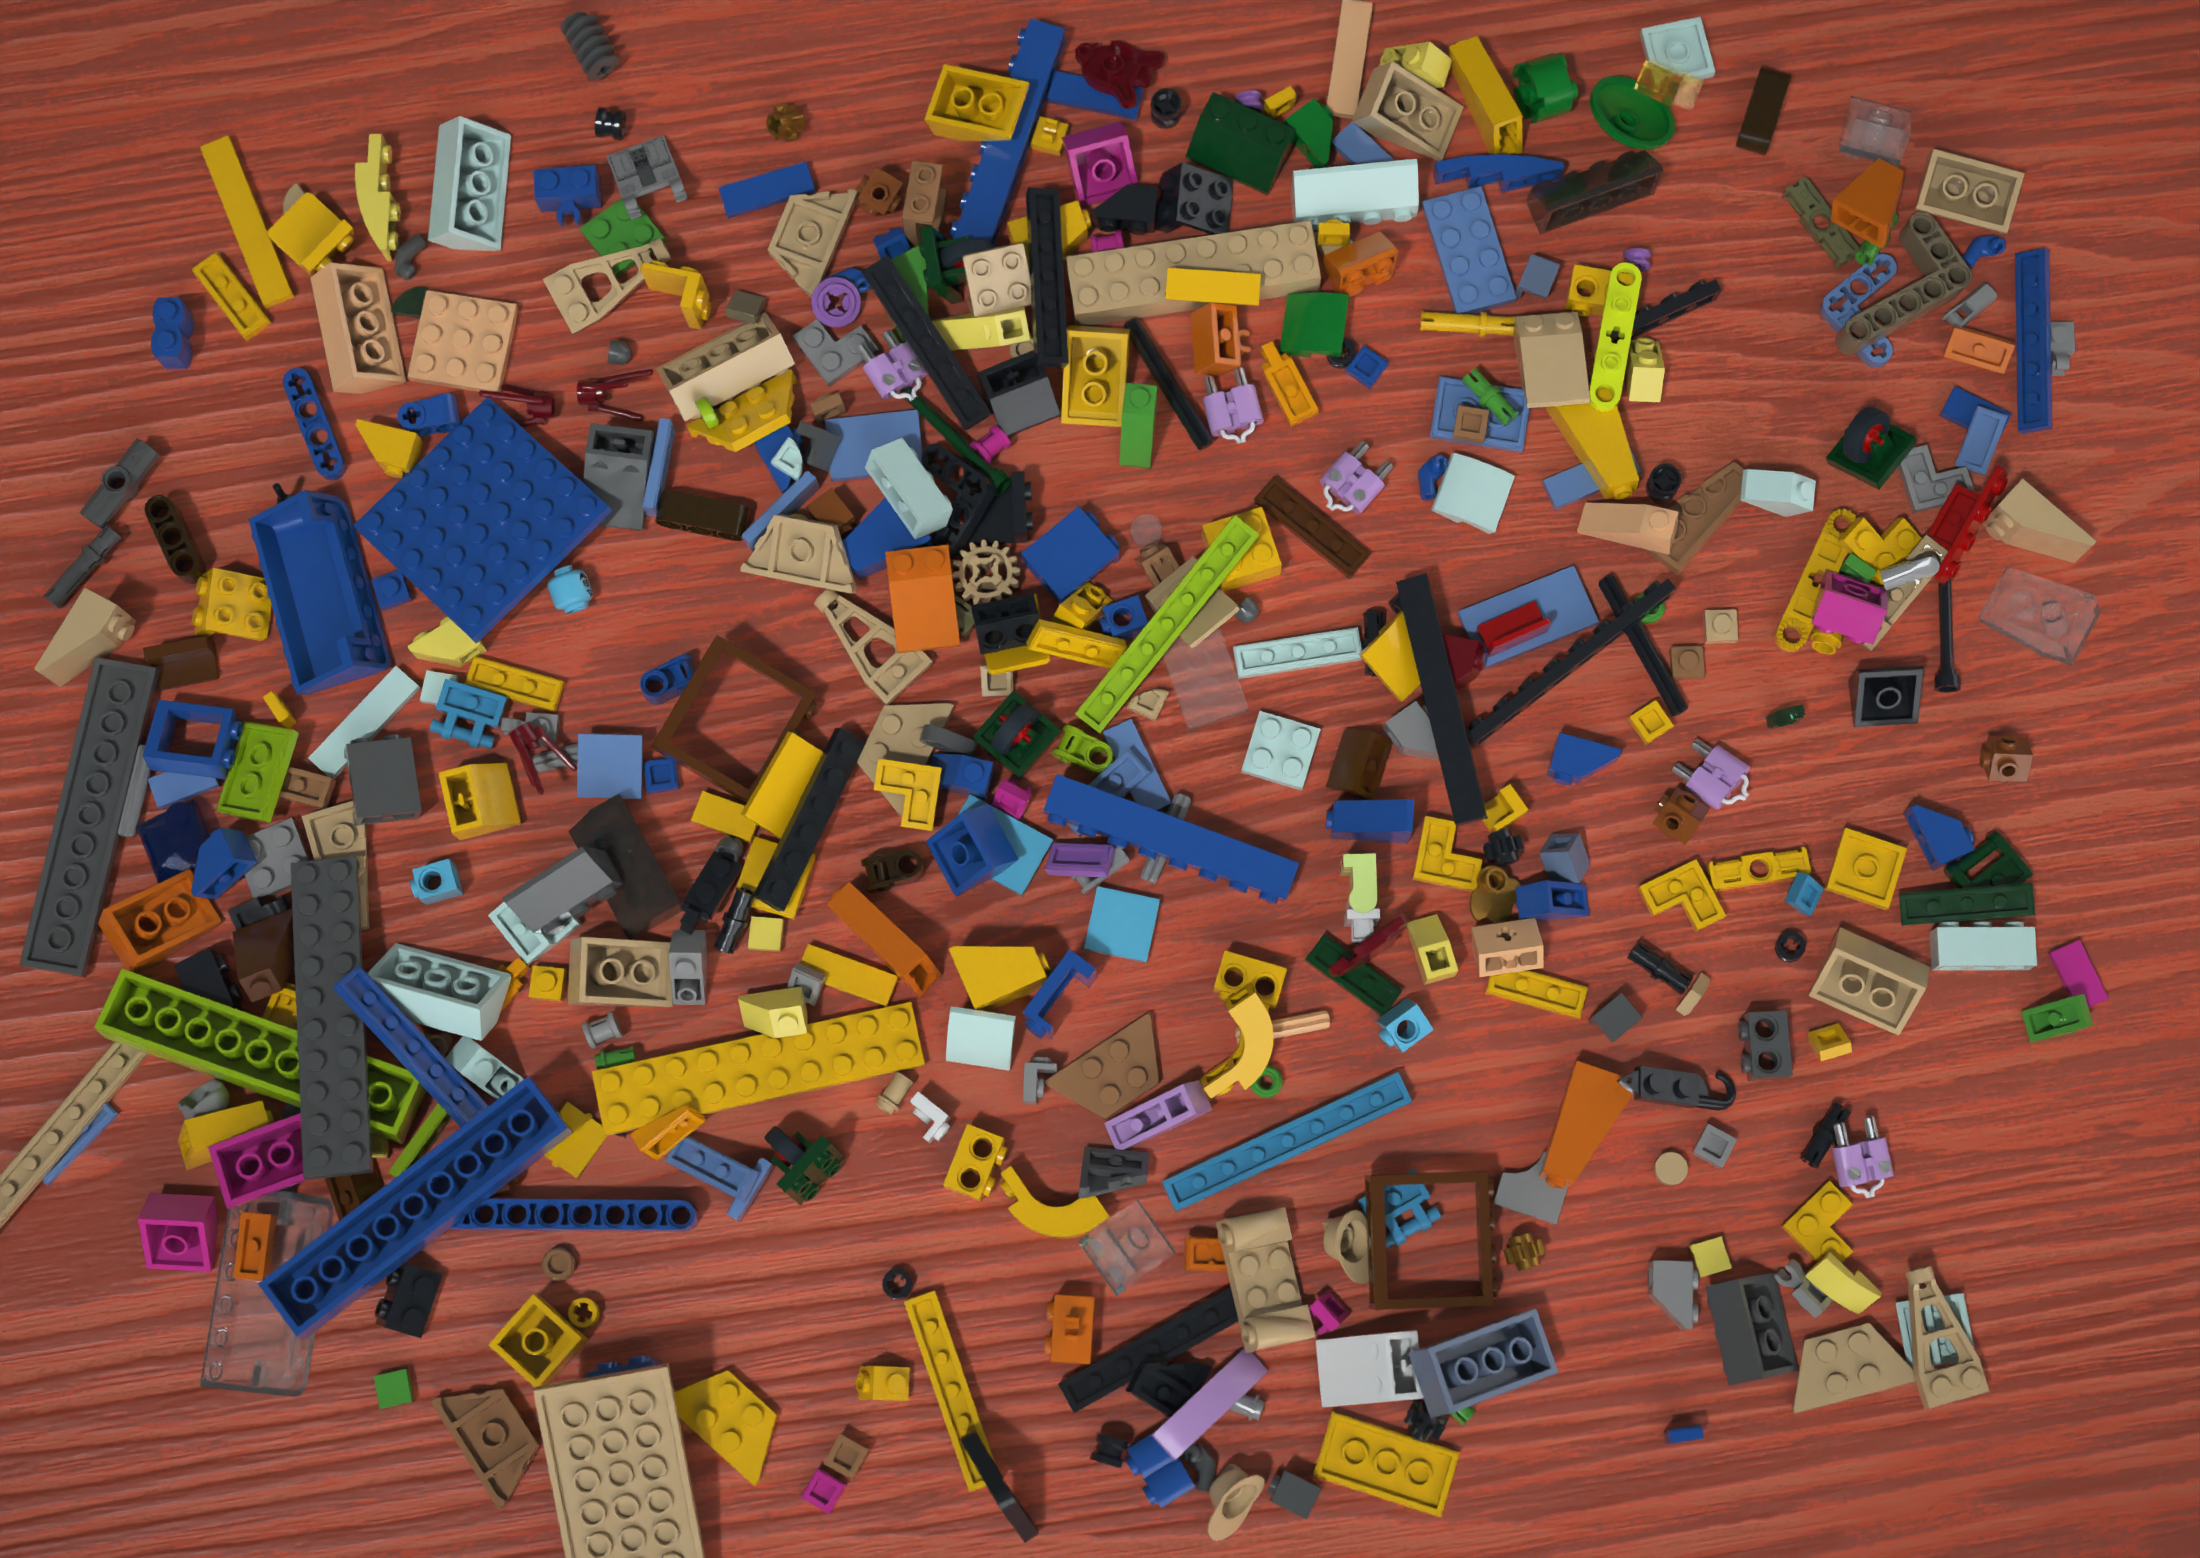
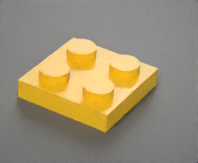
M1844 828L1824 890L1883 910L1889 909L1907 848Z

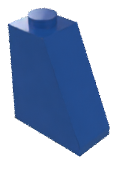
M885 497L846 537L843 545L851 571L860 580L887 568L885 552L932 547L933 542L932 537L929 535L915 540Z
M1414 800L1334 801L1333 810H1327L1325 829H1331V839L1407 844L1413 831Z

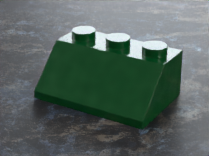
M1212 92L1199 117L1185 158L1268 196L1294 146L1296 129Z

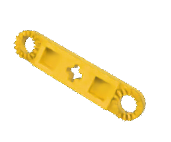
M1837 509L1832 512L1821 530L1774 634L1777 646L1783 651L1796 652L1805 645L1814 627V624H1812V611L1821 584L1817 587L1812 586L1813 580L1809 576L1814 577L1818 573L1822 575V581L1826 569L1836 573L1839 572L1848 552L1838 541L1843 533L1836 531L1833 523L1835 519L1842 518L1851 525L1857 518L1850 510ZM1786 628L1797 630L1800 636L1799 641L1794 644L1786 642L1785 638H1783V630Z

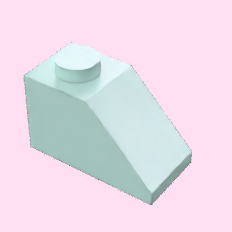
M1746 469L1743 470L1740 500L1784 517L1813 511L1816 481L1794 472Z

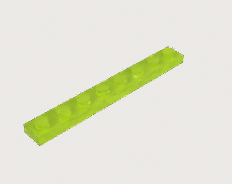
M1234 514L1077 709L1075 714L1100 734L1259 537V534Z

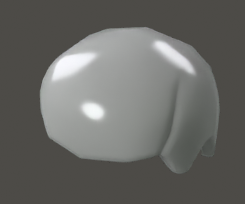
M213 1079L185 1096L178 1102L177 1107L186 1119L226 1110L229 1105L230 1094L222 1082Z

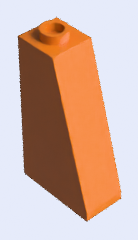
M850 882L832 894L831 900L826 905L834 915L919 998L942 976L927 954Z
M1576 1061L1572 1066L1539 1173V1177L1546 1179L1545 1183L1547 1185L1564 1189L1565 1186L1571 1187L1633 1096L1632 1093L1617 1082L1618 1079L1624 1076L1580 1061Z

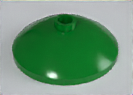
M1610 76L1601 79L1591 91L1590 108L1596 122L1608 136L1618 143L1638 150H1654L1666 145L1673 136L1675 120L1671 109L1664 99L1647 85L1628 77Z

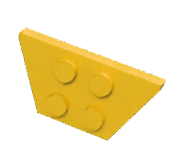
M789 369L784 374L776 376L760 386L751 388L747 393L734 400L723 403L714 410L719 421L718 425L709 430L702 417L686 426L692 437L696 438L698 435H702L711 444L722 445L725 449L737 452L791 423V407L794 404L795 397L792 392V386L797 383V379L792 369Z
M729 1370L674 1392L679 1418L752 1485L757 1486L760 1482V1474L765 1456L768 1453L770 1438L778 1414Z

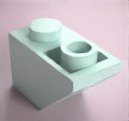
M462 1036L445 1058L458 1072L496 1100L524 1080V1078L484 1047L465 1036Z

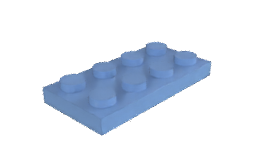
M1482 186L1422 201L1421 207L1454 313L1473 314L1515 303L1517 297Z

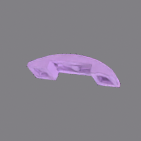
M1244 1348L1167 1420L1152 1437L1175 1461L1250 1390L1268 1370L1252 1352L1246 1353Z

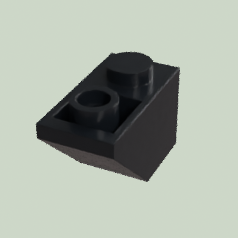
M1125 185L1093 210V227H1097L1104 232L1127 230L1134 235L1154 233L1158 187Z
M208 948L174 964L185 991L240 1011L243 1010L239 1002L243 999L242 993L235 982L231 983L227 972L231 969L223 953L219 954L213 949Z

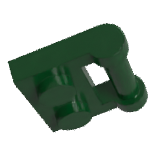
M1992 831L1987 835L1984 843L1956 865L1950 864L1944 869L1946 877L1959 889L2022 884L2033 875L2026 864L1996 831ZM1993 851H1997L2001 858L1970 882L1964 874Z

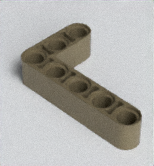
M1927 212L1915 213L1899 233L1901 244L1924 278L1851 317L1835 338L1836 345L1841 352L1850 355L1860 352L1954 300L1970 283L1972 274L1969 267L1931 214ZM1900 305L1904 306L1907 311L1903 310ZM1875 319L1880 320L1883 325L1879 324ZM1850 332L1854 333L1858 339L1853 337Z

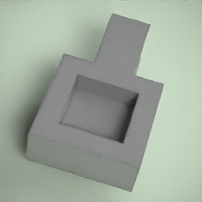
M2050 322L2051 376H2064L2065 370H2069V356H2072L2076 351L2074 322Z
M526 712L525 721L502 718L501 731H503V735H508L517 727L531 722L534 728L542 726L546 735L557 745L560 717L555 714ZM541 739L538 740L541 745L540 747L549 748Z
M1792 1259L1785 1266L1791 1275L1781 1268L1774 1277L1782 1286L1793 1287L1795 1290L1792 1292V1295L1798 1300L1802 1308L1816 1318L1828 1307L1832 1299L1813 1285L1805 1277L1806 1273L1802 1270L1800 1264Z

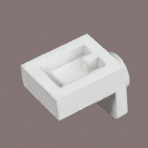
M917 1092L910 1101L916 1107L912 1113L926 1124L930 1120L935 1122L923 1138L930 1144L934 1139L939 1142L951 1126L947 1123L951 1118L921 1093Z

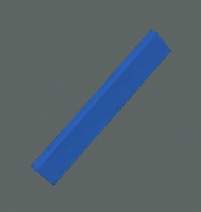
M2046 248L2015 254L2018 431L2022 434L2052 429L2049 251Z
M360 965L333 986L337 994L460 1127H463L489 1107Z

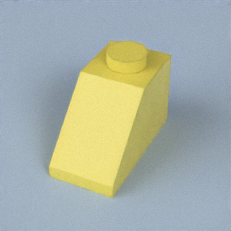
M802 986L738 996L744 1027L773 1038L807 1033L808 1012Z

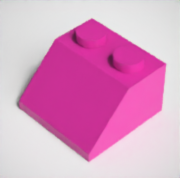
M1121 122L1062 137L1067 164L1080 207L1107 200L1127 184L1138 185L1128 135Z
M1826 569L1812 611V624L1816 625L1818 630L1828 634L1837 632L1846 635L1847 639L1857 644H1864L1865 642L1874 644L1887 613V590Z
M149 1193L138 1217L146 1268L212 1272L218 1228L214 1196Z

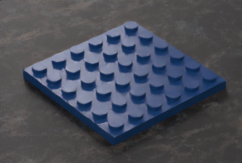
M486 397L461 421L462 425L458 424L411 469L410 473H407L353 525L370 544L475 643H478L612 512L604 501L489 397Z

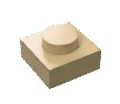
M1737 609L1705 610L1703 612L1705 644L1737 643Z

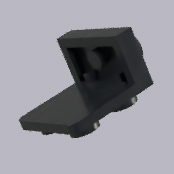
M1183 162L1163 172L1159 181V189L1161 190L1160 201L1156 210V217L1158 219L1157 231L1169 233L1184 225L1212 235L1228 233L1233 188L1232 180Z
M1024 471L1011 472L1012 483L1003 494L992 498L967 542L968 545L969 543L981 545L983 539L986 540L987 544H993L995 541H998L999 544L1028 543L1027 531L1033 530L1032 512H1026V500H1032L1031 481L1025 482ZM970 484V486L975 487L979 491V494L982 492L980 484ZM964 508L965 523L969 517V511L967 508Z

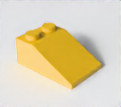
M944 64L924 120L933 134L940 137L959 141L1011 140L1030 84L1027 81Z
M1068 325V365L1064 368L1061 423L1121 427L1128 373L1130 329Z

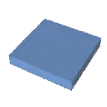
M578 733L577 797L642 799L643 734Z

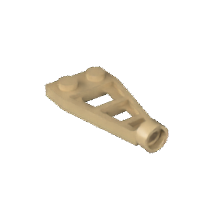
M659 237L644 246L570 264L547 276L543 281L570 331L575 335L601 321L644 281L640 271L641 263H650L651 261L666 263L672 257L665 243ZM651 250H653L655 256L657 257L656 260L651 259ZM628 259L634 260L638 267V273L627 282L619 283L612 270L613 266ZM599 272L604 273L611 282V290L599 302H592L582 286V279L587 275Z
M827 589L816 599L814 605L827 617L865 685L885 705L893 702L933 664L932 660L923 651L897 654L894 628L846 600L835 590ZM838 603L837 608L831 610ZM851 617H857L870 629L858 642H854L843 628V625ZM875 638H880L895 648V654L880 668L873 667L864 654L865 646Z
M1928 1266L1906 1272L1909 1284L1908 1298L1913 1371L1923 1408L1930 1409L1990 1392L1980 1359L1936 1284L1932 1267ZM1925 1282L1926 1287L1919 1289V1283ZM1934 1305L1938 1309L1944 1323L1943 1329L1931 1333L1925 1331L1922 1318V1309L1925 1306ZM1943 1337L1951 1342L1958 1355V1360L1955 1365L1935 1369L1930 1362V1344L1934 1339Z

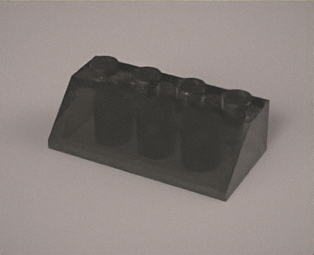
M1645 150L1637 153L1628 151L1621 154L1617 160L1609 163L1600 161L1590 166L1589 170L1580 173L1572 171L1563 175L1558 181L1552 183L1543 181L1536 184L1529 191L1526 203L1539 234H1543L1653 195L1663 173V168Z
M620 794L591 809L568 831L577 848L584 846L606 851L624 882L623 885L616 889L617 893L609 898L607 902L628 940L635 939L682 912V902Z

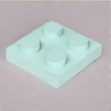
M1701 17L1641 29L1640 38L1654 89L1714 77L1715 68Z
M1259 711L1241 773L1302 791L1321 729Z

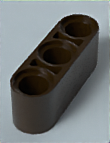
M1761 66L1736 147L1766 155L1791 74Z
M668 490L662 491L655 522L660 526L732 541H743L742 534L746 531L750 509L733 502Z
M152 496L145 504V515L170 569L183 582L187 584L197 583L199 577L206 573V566L181 511L166 496ZM168 507V513L164 517L158 518L159 511ZM181 534L179 542L170 545L171 538ZM193 561L192 568L187 572H182L184 564Z

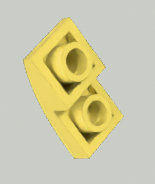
M1831 1252L1810 1268L1805 1275L1824 1294L1857 1314L1863 1312L1883 1294L1859 1270L1852 1274Z

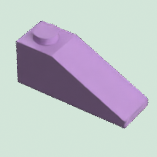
M1199 1080L1184 1083L1104 1124L1115 1150H1126L1186 1124L1213 1109Z

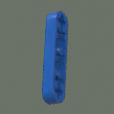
M293 368L284 375L283 386L315 468L326 480H338L346 471V462L315 383L307 371L302 368ZM300 377L303 381L302 387L306 395L301 396L294 386L296 378ZM313 403L317 405V412L314 416L310 418L302 416L301 411L306 404ZM320 430L326 431L328 438L322 445L312 443V436L315 432ZM328 452L331 459L337 462L334 464L333 471L324 468L327 466V461L322 453Z

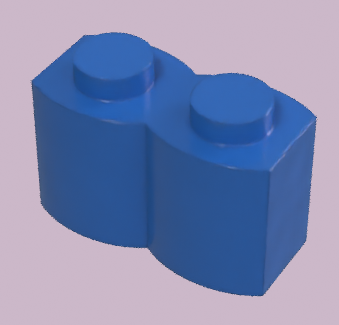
M179 297L157 298L152 312L153 321L156 326L151 339L152 352L165 369H188L193 354L192 345L189 341L194 328L193 315Z
M1152 1433L1129 1447L1127 1451L1130 1456L1125 1458L1134 1476L1141 1473L1147 1483L1142 1489L1151 1505L1158 1502L1159 1506L1163 1508L1196 1486L1179 1457L1174 1461L1152 1437L1154 1434Z

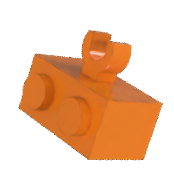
M1209 303L1190 313L1195 373L1222 376L1240 367V356L1250 352L1251 347H1244L1240 343V339L1250 336V332L1238 330L1237 306Z
M1055 1295L1054 1302H1048L1047 1322H1053L1052 1335H1046L1045 1355H1051V1363L1091 1365L1095 1297Z

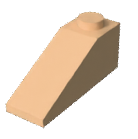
M1585 502L1577 533L1670 555L1678 527L1679 512L1647 504Z

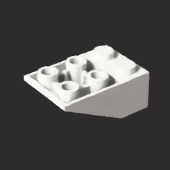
M1417 1331L1315 1340L1322 1407L1423 1399L1408 1354L1419 1349Z

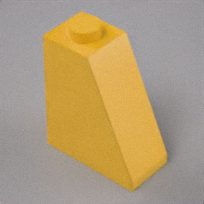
M1078 201L1060 206L1063 261L1066 259V256L1071 255L1088 240L1087 228L1092 227L1087 210L1081 211ZM1026 216L1007 222L1012 244L1021 242L1024 245L1030 275Z
M261 1100L184 1120L178 1144L186 1170L212 1162L209 1146L274 1123L271 1111L269 1109L265 1110Z

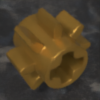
M786 103L774 105L775 113L768 114L767 118L769 133L775 136L776 141H796V133L803 132L805 124L803 114L796 109L794 104L788 106Z
M1527 1233L1508 1239L1510 1248L1503 1250L1507 1265L1515 1263L1517 1271L1541 1265L1539 1256L1546 1254L1542 1238L1534 1241L1532 1233Z

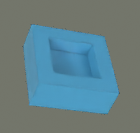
M1798 872L1789 888L1785 901L1800 914L1811 917L1824 888L1808 874Z

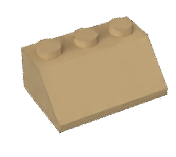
M1933 149L1927 155L1918 185L1915 210L2007 234L2025 173Z
M1839 927L1825 953L1808 996L1899 1036L1927 988L1930 967Z

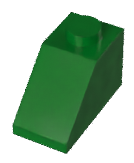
M1313 98L1287 117L1285 125L1296 129L1294 144L1315 169L1328 167L1333 115L1324 104L1320 105Z

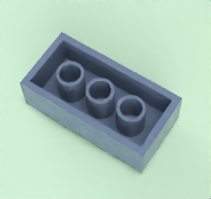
M1537 1309L1513 1314L1408 1353L1430 1418L1454 1413L1559 1373Z

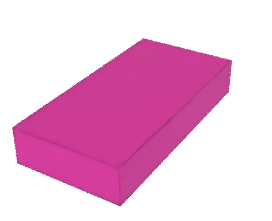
M2080 940L2048 953L2069 997L2085 994L2088 1008L2109 999Z

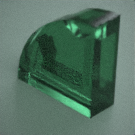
M420 286L403 292L393 303L391 308L392 314L420 319L426 290L429 289L425 286Z
M1803 704L1785 708L1766 716L1768 728L1773 729L1798 724L1805 716Z

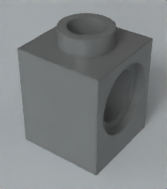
M1283 1470L1281 1476L1274 1475L1267 1492L1272 1494L1270 1502L1308 1519L1321 1488Z

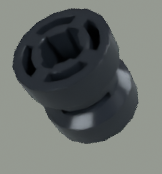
M1160 89L1151 98V119L1155 126L1161 129L1173 128L1180 121L1181 99L1177 92L1172 89Z
M1660 464L1656 466L1645 485L1648 497L1658 503H1665L1671 500L1680 487L1681 474L1673 465Z

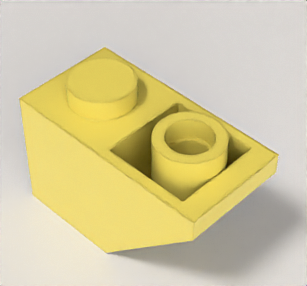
M1431 42L1385 48L1379 66L1393 61L1432 87L1440 88L1445 85L1452 59Z
M1645 337L1630 341L1626 368V389L1629 401H1661L1665 367L1659 341Z
M448 617L444 618L440 622V626L433 631H425L417 635L413 639V643L407 646L417 659L459 668L472 661L473 656L478 657L487 651L481 640L475 643Z
M1435 914L1410 921L1406 927L1423 984L1426 985L1455 977L1458 967L1449 938L1438 915Z

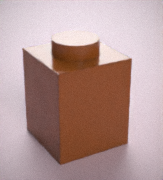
M832 488L806 506L809 515L814 521L837 525L842 540L846 539L854 530L853 527L857 525L854 515Z

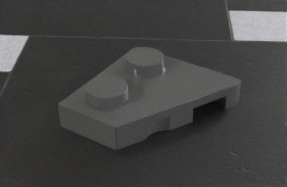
M1084 1147L1079 1198L1092 1197L1147 1184L1149 1153Z

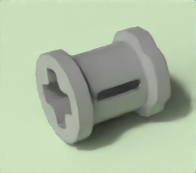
M613 1011L593 1022L588 1023L584 1021L581 1023L587 1042L592 1050L597 1048V1044L614 1037L617 1039L623 1037Z

